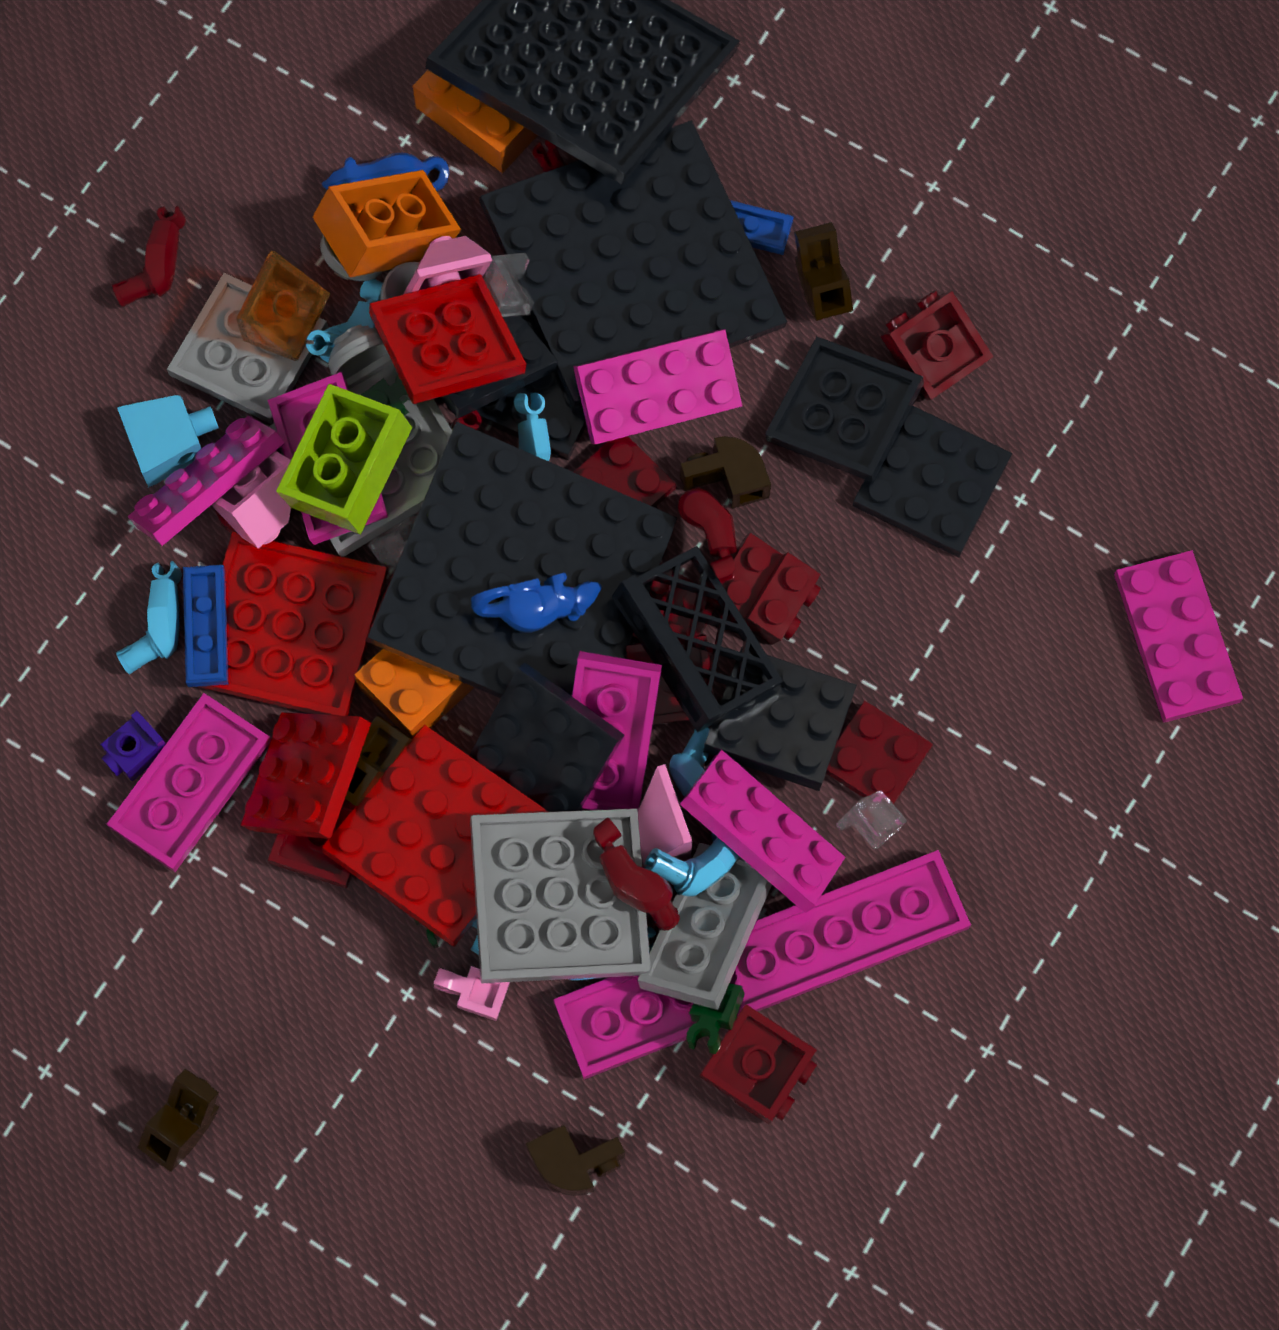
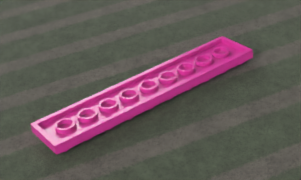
M939 850L823 894L815 906L807 913L795 905L757 920L730 980L731 984L741 985L745 993L737 1016L745 1004L756 1011H761L970 929V921ZM639 976L610 977L553 999L583 1079L590 1078L686 1040L688 1029L696 1023L692 1022L689 1014L693 1003L640 989L638 983Z

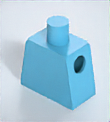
M180 395L124 405L117 408L148 487L166 479L174 471L184 469L196 459L197 452L201 449L197 436L219 429L211 406L188 414Z

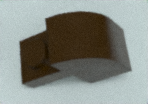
M829 222L795 231L798 255L795 257L796 268L806 302L815 320L818 321L853 311L850 280L840 263L837 233L833 223Z
M729 436L714 438L713 454L708 455L706 452L697 453L688 457L686 462L681 463L680 478L684 491L723 481L732 509L770 498L771 482L762 457L752 445L739 438Z
M376 716L370 725L345 799L358 806L384 775L389 766L393 764L411 742L412 738L381 716Z
M185 1068L175 1078L166 1104L146 1123L137 1148L172 1172L195 1147L219 1110V1106L215 1104L219 1092L212 1088L206 1080L197 1077Z
M565 1125L526 1143L527 1150L545 1183L562 1194L572 1196L586 1195L594 1192V1185L589 1175L596 1172L598 1178L610 1174L621 1167L619 1160L625 1158V1151L618 1137L579 1155Z

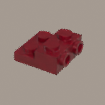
M936 290L929 293L916 303L920 308L909 317L906 312L895 316L885 324L889 331L880 336L900 368H906L907 371L923 376L924 385L921 393L926 401L932 400L993 358L992 353L953 291L941 294L940 296Z
M749 533L745 536L733 556L736 565L735 577L721 584L751 631L773 645L781 641L782 638L789 640L794 635L801 623V620L796 617L802 605L809 607L821 590V587L815 584L821 574L789 552L783 555L752 533ZM707 598L706 601L722 611V607L716 599Z
M745 1004L737 1016L732 1030L727 1032L721 1041L719 1050L716 1054H713L699 1077L733 1098L734 1102L770 1124L774 1117L782 1121L795 1101L794 1098L789 1096L797 1081L805 1085L818 1065L811 1060L817 1050Z

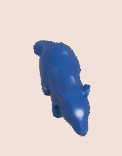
M392 153L372 162L356 164L355 160L349 157L345 160L344 167L335 170L322 183V187L328 189L329 186L424 170L425 174L428 175L432 169H436L440 172L439 177L432 184L436 191H439L447 184L449 166L443 158L438 156L428 157L422 162L419 158L409 153Z
M566 573L551 576L544 581V586L540 585V581L537 578L478 593L471 597V607L479 616L500 617L513 629L532 633L543 629L558 618L568 616L569 620L577 621L580 615H584L586 609L594 603L602 589V585L597 582L588 581L576 587H567L563 585L567 579ZM503 596L502 601L488 604L490 601Z

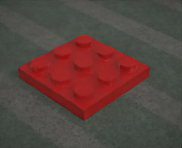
M481 274L370 303L369 314L412 404L525 374L526 362Z
M281 712L279 720L274 726L273 736L266 756L260 765L259 775L253 792L246 803L241 826L254 832L331 839L371 722L360 716Z

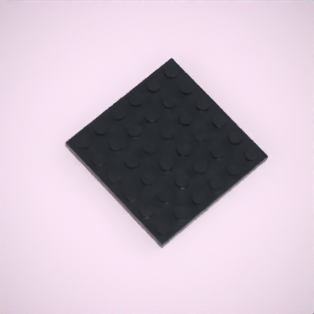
M482 0L427 57L425 69L618 183L623 184L737 52L740 40L671 0Z
M692 120L671 127L623 184L578 160L480 196V205L542 341L558 360L556 371L572 407L582 404L573 366L720 329H726L729 347L732 348L785 328L787 324L784 313Z
M456 422L365 641L498 698L502 697L515 672L524 663L530 665L572 696L577 659L580 651L624 659L626 654L625 645L630 644L634 631L611 596L623 580L633 575L638 577L660 565L677 517ZM566 573L567 579L563 585L567 587H576L588 581L597 582L602 585V589L594 603L586 609L584 615H580L577 621L569 620L568 616L558 618L543 629L532 633L517 631L500 617L479 616L471 607V597L478 593L537 578L540 581V585L544 586V581L551 576ZM653 581L644 585L648 593L650 592ZM503 596L490 601L488 604L502 601Z

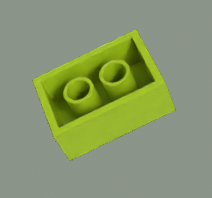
M328 384L276 492L291 508L361 535L413 427L399 409Z

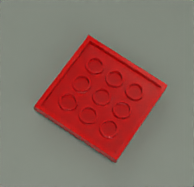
M232 531L222 564L225 568L229 685L198 687L311 714L348 716L357 685L355 674L361 669L368 646V642L365 640L377 614L388 575L387 567L276 541L257 548L243 539L237 532Z
M424 725L393 764L389 766L362 802L352 810L336 829L331 839L326 841L322 846V851L412 918L455 947L476 921L470 827L471 815L541 813L548 811Z

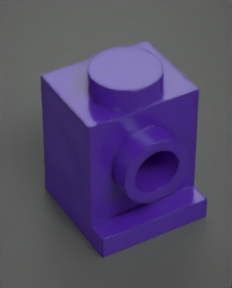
M135 711L129 721L100 744L107 753L101 759L117 777L124 772L131 781H134L149 768L166 745L161 736L138 711ZM136 741V746L133 750H123L130 742Z

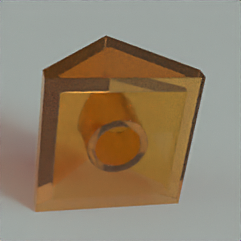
M269 251L236 318L243 341L293 361H298L308 341L306 340L307 336L313 331L330 293L278 253Z

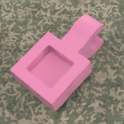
M471 966L467 978L439 968L433 984L437 990L460 995L457 1008L497 1021L510 982L481 984L480 969Z

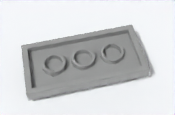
M699 843L693 858L701 855L710 845ZM739 857L727 874L698 895L681 896L676 894L672 904L677 908L680 920L674 928L659 931L650 951L651 972L650 974H640L638 978L640 989L718 1010L772 884Z

